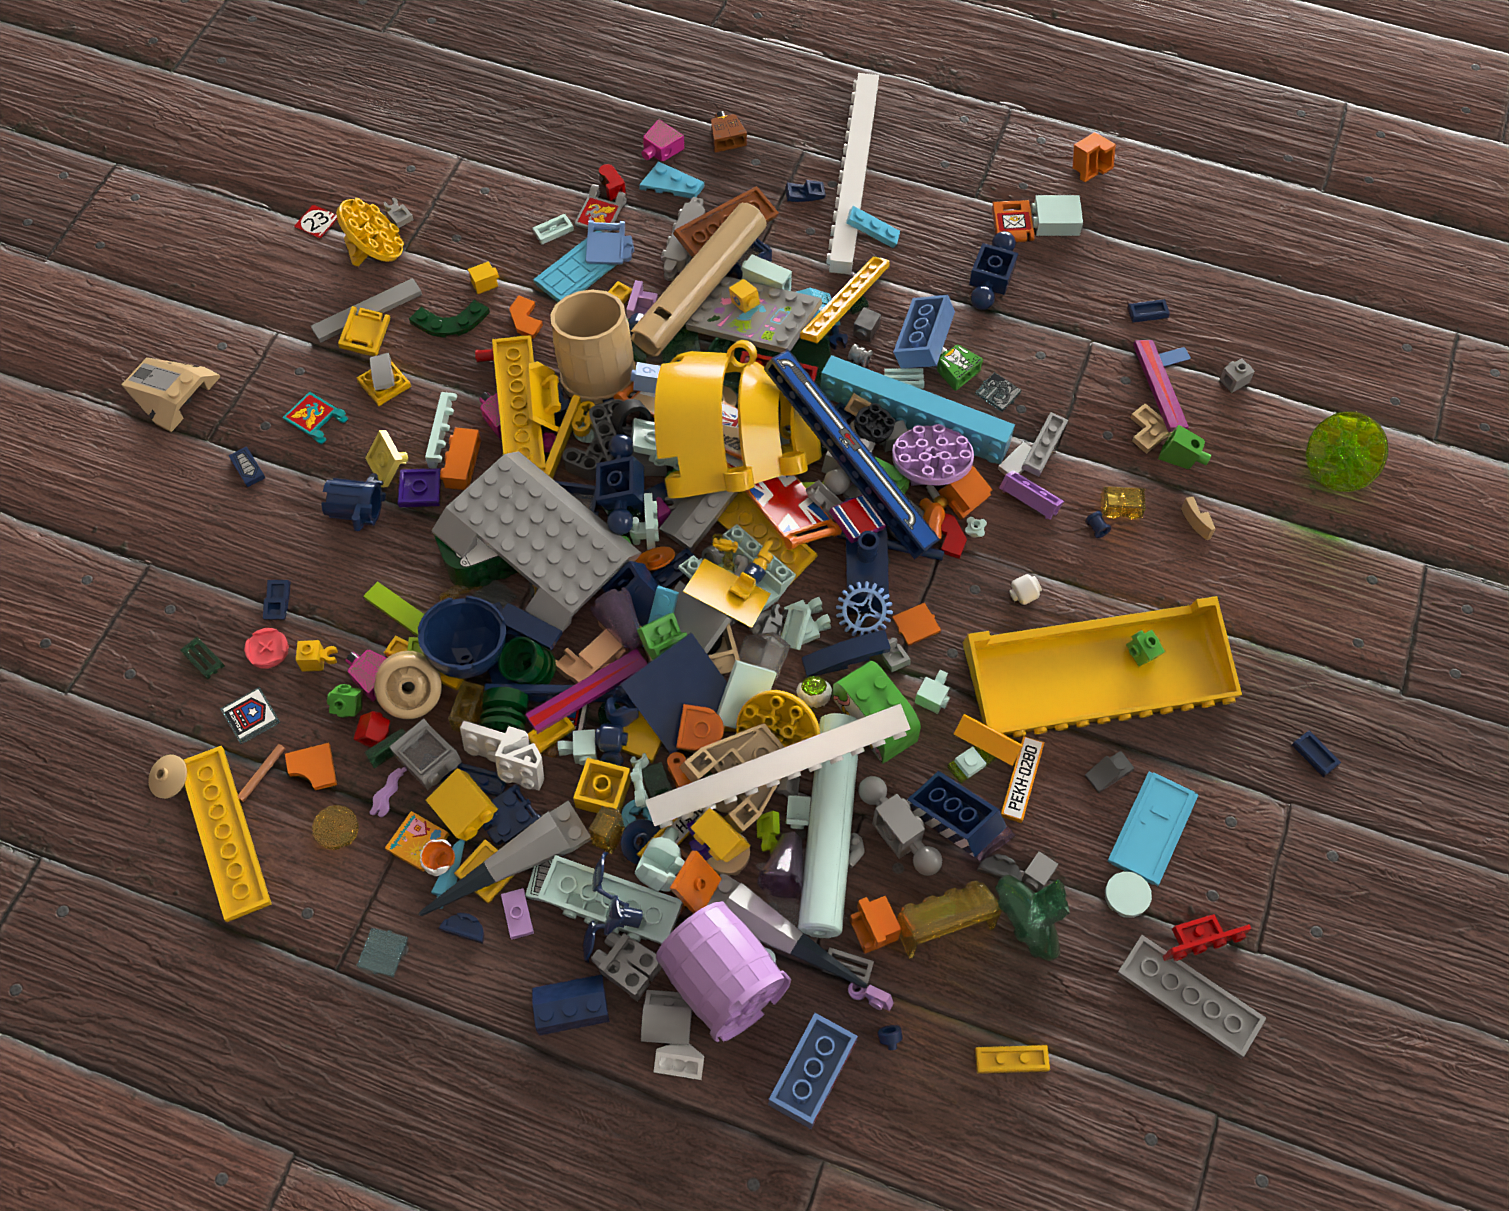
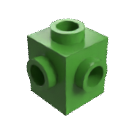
M1143 630L1131 636L1133 640L1126 644L1129 653L1139 667L1156 659L1165 652L1153 630L1146 633Z
M347 684L336 686L327 697L329 713L337 714L339 717H355L362 710L363 689L352 688Z

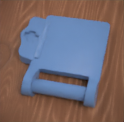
M589 220L586 263L621 265L623 262L631 261L634 245L632 237L630 235L625 236V221H620V223L594 222V220ZM594 230H617L619 233L594 232Z

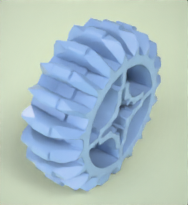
M868 581L865 582V588H861V583L857 582L858 589L854 590L852 585H849V589L852 592L848 594L847 591L843 590L842 593L847 597L845 599L838 598V601L843 602V606H836V609H842V613H838L836 616L837 618L844 617V620L839 622V624H848L845 628L846 632L850 628L854 629L852 636H855L857 631H860V636L864 635V632L869 634L872 630L877 632L879 631L877 629L879 626L885 630L887 627L882 622L884 620L886 622L891 621L890 618L885 617L886 613L893 614L892 610L886 609V606H892V602L885 603L884 601L889 598V594L882 597L880 594L884 589L880 588L878 592L875 591L876 583L873 584L872 589L868 588ZM868 592L865 601L862 603L850 600L857 593ZM874 595L881 602L882 614L874 611L871 607ZM869 599L870 611L875 613V615L865 613L862 619L859 620L861 616L859 614L860 611L854 605L864 606ZM847 606L855 609L858 613L855 624L847 616ZM868 616L879 619L873 626L861 627L863 620Z

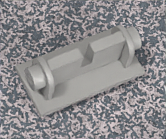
M818 480L805 489L806 494L817 506H822V510L831 519H834L829 513L830 508L843 502Z

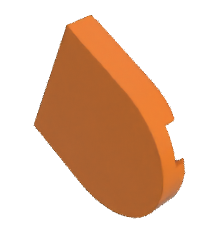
M683 704L677 749L698 751L704 746L722 740L724 735L723 721L714 710Z

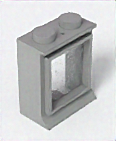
M422 719L389 746L396 759L427 790L437 785L445 775L455 770L462 762L457 751L425 719Z

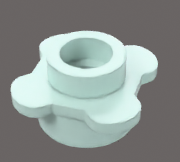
M969 517L965 533L975 538L984 536V527L987 525V522L984 519L979 520Z

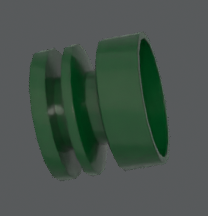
M517 637L510 640L503 647L498 659V667L501 674L514 683L547 685L554 677L556 659L552 652L529 638Z
M493 687L485 690L482 698L481 707L483 711L480 714L481 721L479 726L506 733L509 726L525 731V714L528 711L529 703L528 695L523 691L509 687Z

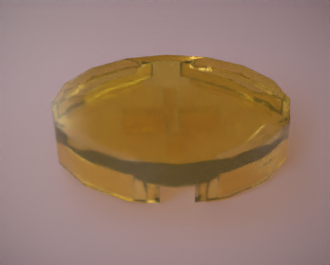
M341 805L329 806L320 811L312 825L313 836L318 844L325 849L337 850L351 844L359 830L358 821L353 811Z

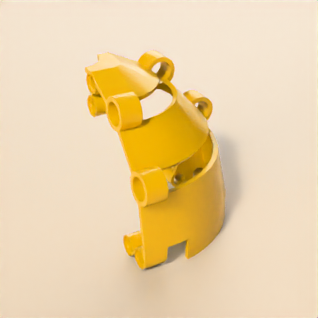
M746 340L737 341L728 349L727 353L694 351L681 353L674 357L670 363L661 365L656 383L654 406L657 459L678 457L679 471H674L665 478L668 498H683L720 491L741 492L755 487L756 483L782 475L791 476L808 471L807 465L821 459L820 440L764 371L765 367L755 362L757 351L751 342ZM741 347L748 351L750 356L748 363H740L735 359V348ZM740 372L738 427L743 465L728 468L722 425L723 381L725 373ZM779 400H780V407H781L780 434H781V436H782L783 438H785V439H790V440H789L790 443L783 444V445L780 444V435H779V421H778V404H779ZM786 425H790L791 433L786 431Z

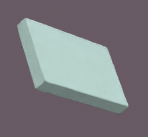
M735 660L717 714L723 721V725L736 729L737 718L744 704L753 696L771 690L777 673Z

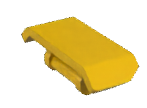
M539 362L529 363L526 368L529 418L558 432L560 427L555 425L554 413L561 410L558 376L554 375L555 371Z

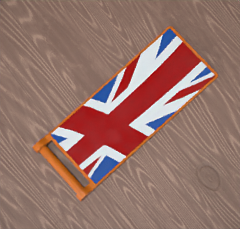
M725 453L728 468L743 465L742 460ZM796 475L778 476L756 483L755 487L745 490L782 537L788 550L831 535L835 537L841 535L842 532L839 525L834 523L828 514L822 510L823 508L817 506L808 498L805 486ZM825 525L828 526V528L822 529L794 538L793 536H791L801 532L819 528Z

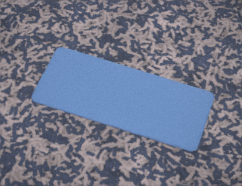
M1185 347L1159 354L1163 366L1191 359Z

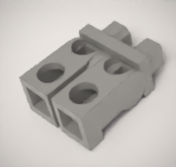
M611 932L605 940V944L612 948L607 955L598 949L591 958L592 962L599 968L600 973L604 977L618 985L638 1002L649 987V981L652 982L662 966L657 962L654 952L631 939L625 933L621 936Z

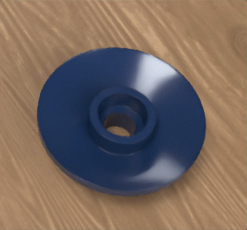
M638 819L628 824L620 840L621 851L625 858L634 864H639L641 858L637 853L655 836L660 828L654 826L652 821L646 819ZM638 837L641 838L640 845L636 844V840Z

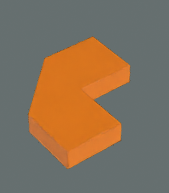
M518 295L509 308L516 331L524 336L531 335V338L534 339L542 328L543 323L529 316L536 306L535 301Z

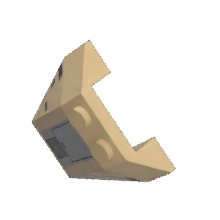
M146 357L122 383V387L156 425L172 432L184 419L179 411L180 407L199 386L209 390L220 378V375L202 366Z

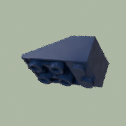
M629 561L602 589L612 605L624 616L635 621L641 627L648 624L658 585L645 564Z

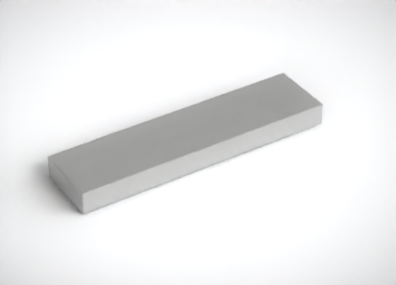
M1050 412L1021 469L1040 476L1067 425V419Z

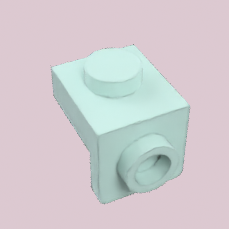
M788 795L786 824H791L790 828L804 829V825H809L811 796Z

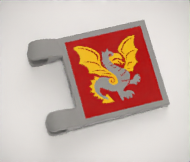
M592 184L589 195L574 223L575 226L588 229L589 220H594V222L615 223L621 208L627 202L625 198L626 193L619 192L615 203L598 198L600 195L599 185ZM598 230V231H601V232H603V233H610L611 230Z

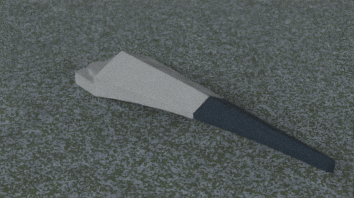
M568 800L553 811L545 813L422 909L418 915L424 916L484 887L552 860L555 855L560 857L573 852L592 840V837Z
M720 874L722 879L707 906L723 901L746 924L760 942L813 964L862 988H867L865 982L744 884L737 882L726 874Z

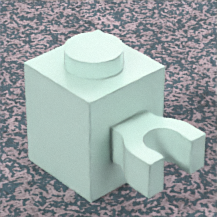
M940 670L935 680L926 677L916 694L915 703L936 714L939 713L941 707L945 709L950 700V697L947 696L949 687L944 686L948 673Z
M595 729L573 731V741H558L559 755L573 754L575 764L585 765L587 758L597 760Z

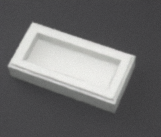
M1023 442L998 466V470L1004 475L1011 471L1021 474L1024 471L1021 467L1032 447Z

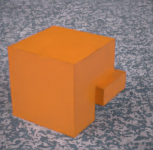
M1096 132L1074 144L1073 169L1080 173V180L1086 182L1098 175V172L1105 174L1114 168L1116 144Z
M972 465L967 475L956 482L946 484L938 492L947 499L948 505L961 520L991 496L992 488Z
M886 896L869 902L867 897L858 900L857 909L859 912L850 915L849 921L864 954L897 941L900 936L901 927Z

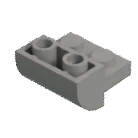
M646 990L642 1015L641 1041L689 1045L692 1009L679 992Z

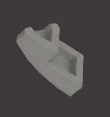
M897 638L888 639L891 650L888 653L881 654L891 672L910 665V658L902 646L897 644Z

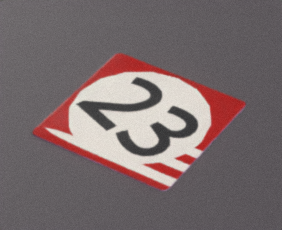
M312 205L294 227L321 238L337 220V215Z

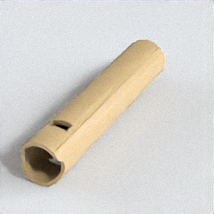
M740 203L631 330L633 332L631 340L638 349L649 356L657 357L766 228V219L758 208L749 203Z

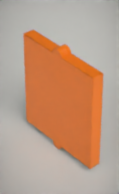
M925 603L892 616L894 623L899 629L898 633L902 634L908 646L941 632L934 619L935 615L931 614Z

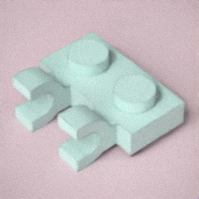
M819 597L812 599L808 604H805L804 600L791 604L811 609L802 645L820 638V631L831 628V620L828 614L821 616L815 622L811 617V614L823 611L821 607L822 602ZM790 605L784 607V610H785V609H788V610H789V606H790Z

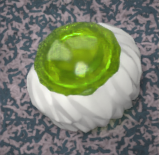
M811 676L798 685L796 692L799 699L810 708H818L828 703L832 688L824 679Z

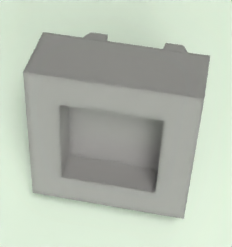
M787 776L781 778L779 787H776L774 791L777 794H784L787 798L788 795H798L800 778L796 777L788 780Z

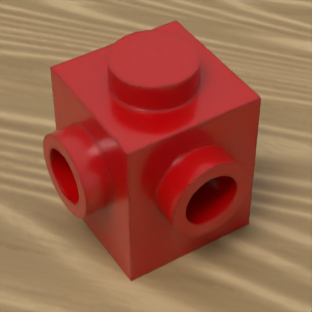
M376 711L361 715L353 740L371 748L384 744L385 738L389 734L390 720Z

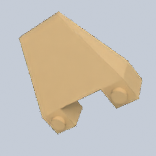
M761 724L700 748L679 768L691 782H695L709 770L712 774H716L785 747L765 724ZM766 784L757 787L759 792L746 796L745 792L736 795L738 805L724 819L739 834L742 833L760 817L777 785L767 788Z

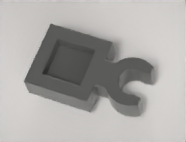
M779 604L772 607V616L768 615L765 617L758 634L774 644H779L784 628L782 620L788 614V609L783 610L782 614H779Z

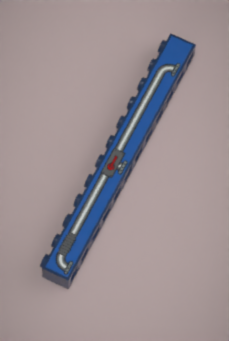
M787 349L771 358L764 371L914 560L931 549L940 540L936 533L930 528L922 515L919 514L910 500L875 459L871 451L867 449L859 436L852 430L846 420L800 365L796 357Z

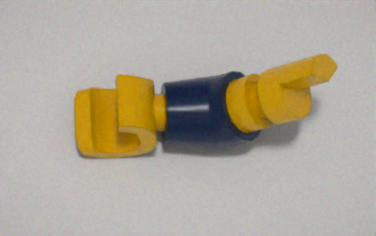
M768 540L765 542L757 554L758 559L755 558L753 562L748 564L729 591L747 600L755 585L765 576V570L768 567L766 564H770L774 558L768 552L773 542Z

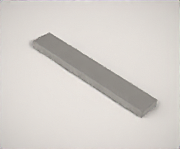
M409 279L354 305L357 307L356 315L358 316L360 308L385 313L421 296L422 292L414 279ZM351 307L311 325V329L320 343L342 333Z

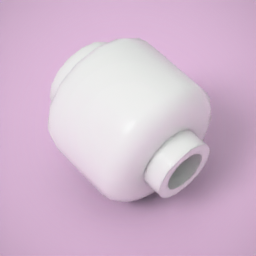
M1025 574L1012 581V589L1009 590V593L1014 602L1018 600L1022 605H1026L1039 598L1042 588L1035 576L1031 577L1029 574Z

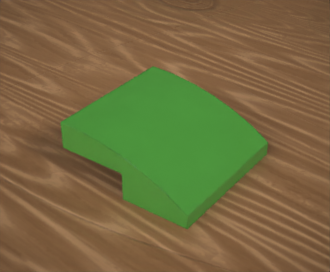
M668 613L637 629L639 637L652 660L687 636L686 632L680 631L674 613Z

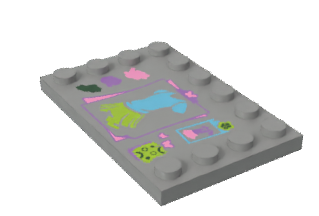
M725 276L686 323V328L690 331L735 342L746 340L755 347L782 353L787 349L790 351L800 337V332L810 323L821 307L822 299L749 282L758 290L760 304L744 313L731 302L729 287L741 280Z

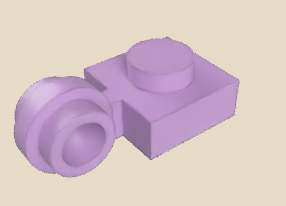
M850 983L848 987L851 998L861 1000L867 997L869 1004L878 1010L884 1008L890 1011L894 1004L891 994L872 985L862 988ZM857 988H861L859 992H854Z

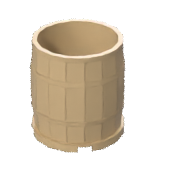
M593 289L575 292L559 301L551 312V325L555 355L564 391L571 398L574 395L581 396V402L603 403V399L614 397L618 391H623L632 383L630 381L632 369L636 370L629 323L626 318L624 304L617 296L607 291Z

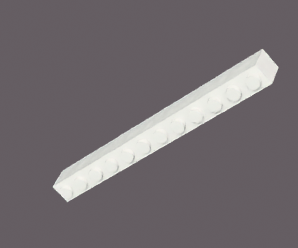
M901 704L647 799L645 802L654 826L660 825L662 829L673 825L672 820L681 817L682 821L694 817V811L702 809L703 812H706L709 808L715 809V803L720 801L728 804L738 800L736 795L745 792V795L749 796L759 792L757 787L766 784L767 788L780 784L779 779L786 776L788 780L801 776L800 771L807 768L810 772L823 768L821 763L830 760L831 764L844 760L842 755L851 752L852 756L865 752L863 747L870 744L875 748L886 744L884 740L893 736L894 740L907 736L905 731L910 730V726Z

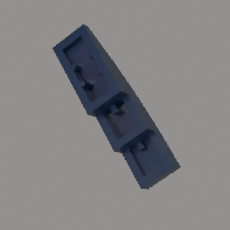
M881 630L820 649L802 657V663L806 676L809 678L848 669L850 664L868 661L870 656L890 652L891 647L885 630Z

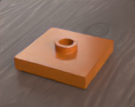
M691 851L670 889L694 914L707 906L722 878L698 851Z

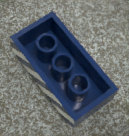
M940 771L936 772L907 799L915 817L919 816L925 824L974 857L1007 827L998 808Z

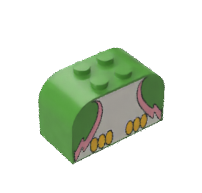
M869 661L834 683L832 699L844 714L856 719H861L901 704L910 726V730L905 731L907 736L894 740L893 736L884 739L886 744L873 748L872 744L868 745L882 764L918 742L921 726L914 709L877 663Z

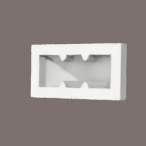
M669 1044L657 1048L654 1072L701 1080L704 1056L690 1044Z

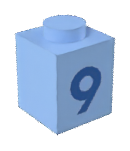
M637 362L636 370L632 369L630 381L634 382L633 390L655 393L661 366Z

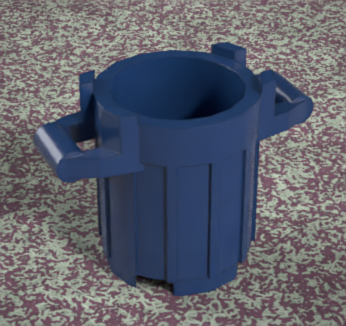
M376 473L370 474L366 482L338 478L327 480L323 488V492H327L326 502L321 503L323 514L329 516V518L352 520L355 531H360L364 525L374 526L381 512L382 501L385 502L386 493L382 492L380 486L384 484L383 481L378 480Z

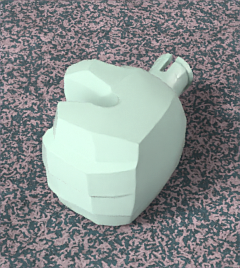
M667 827L663 837L650 840L635 870L637 878L650 889L657 892H669L671 890L670 887L677 877L675 875L685 863L681 859V850L675 843L679 836V831L673 827Z

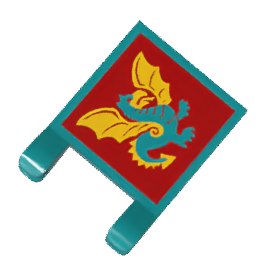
M311 392L305 395L282 417L283 420L311 436L319 444H323L326 441V438L323 437L324 433L319 429L332 416L342 424L348 420L344 410L334 407Z

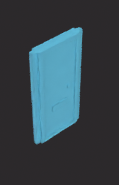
M586 238L534 278L533 282L555 301L559 302L570 294L586 290L617 264L586 263Z
M1149 771L1108 858V862L1126 872L1136 873L1148 883L1158 886L1198 794Z

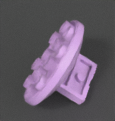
M941 424L934 426L917 425L903 433L896 440L893 446L892 459L896 469L903 476L910 479L911 486L945 485L956 482L967 475L973 465L974 451L968 439L952 429L945 428Z

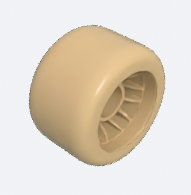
M401 651L389 656L379 666L374 682L375 696L380 706L390 715L400 719H415L427 714L438 702L442 689L439 671L428 662L424 654L416 651ZM409 681L415 687L412 691L406 692L402 689L403 683Z

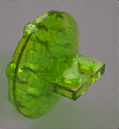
M1353 411L1336 413L1324 419L1312 432L1306 449L1307 465L1312 476L1324 487L1339 492L1357 491L1371 484L1383 471L1388 458V440L1382 427L1373 418Z

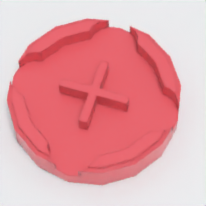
M274 628L257 630L245 643L244 651L248 661L258 668L277 666L285 659L289 649L286 637Z

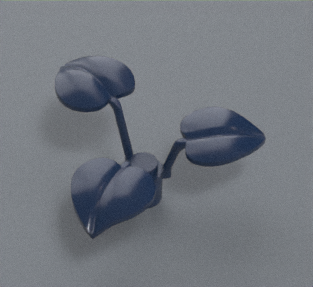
M603 852L594 869L592 891H597L610 899L611 902L605 924L595 925V921H591L585 931L583 952L586 963H589V957L594 947L595 933L598 929L604 928V935L608 936L616 927L624 928V926L639 928L642 920L643 911L641 909L629 907V903L622 902L618 899L617 895L612 896L602 889L604 858L609 854L608 852Z

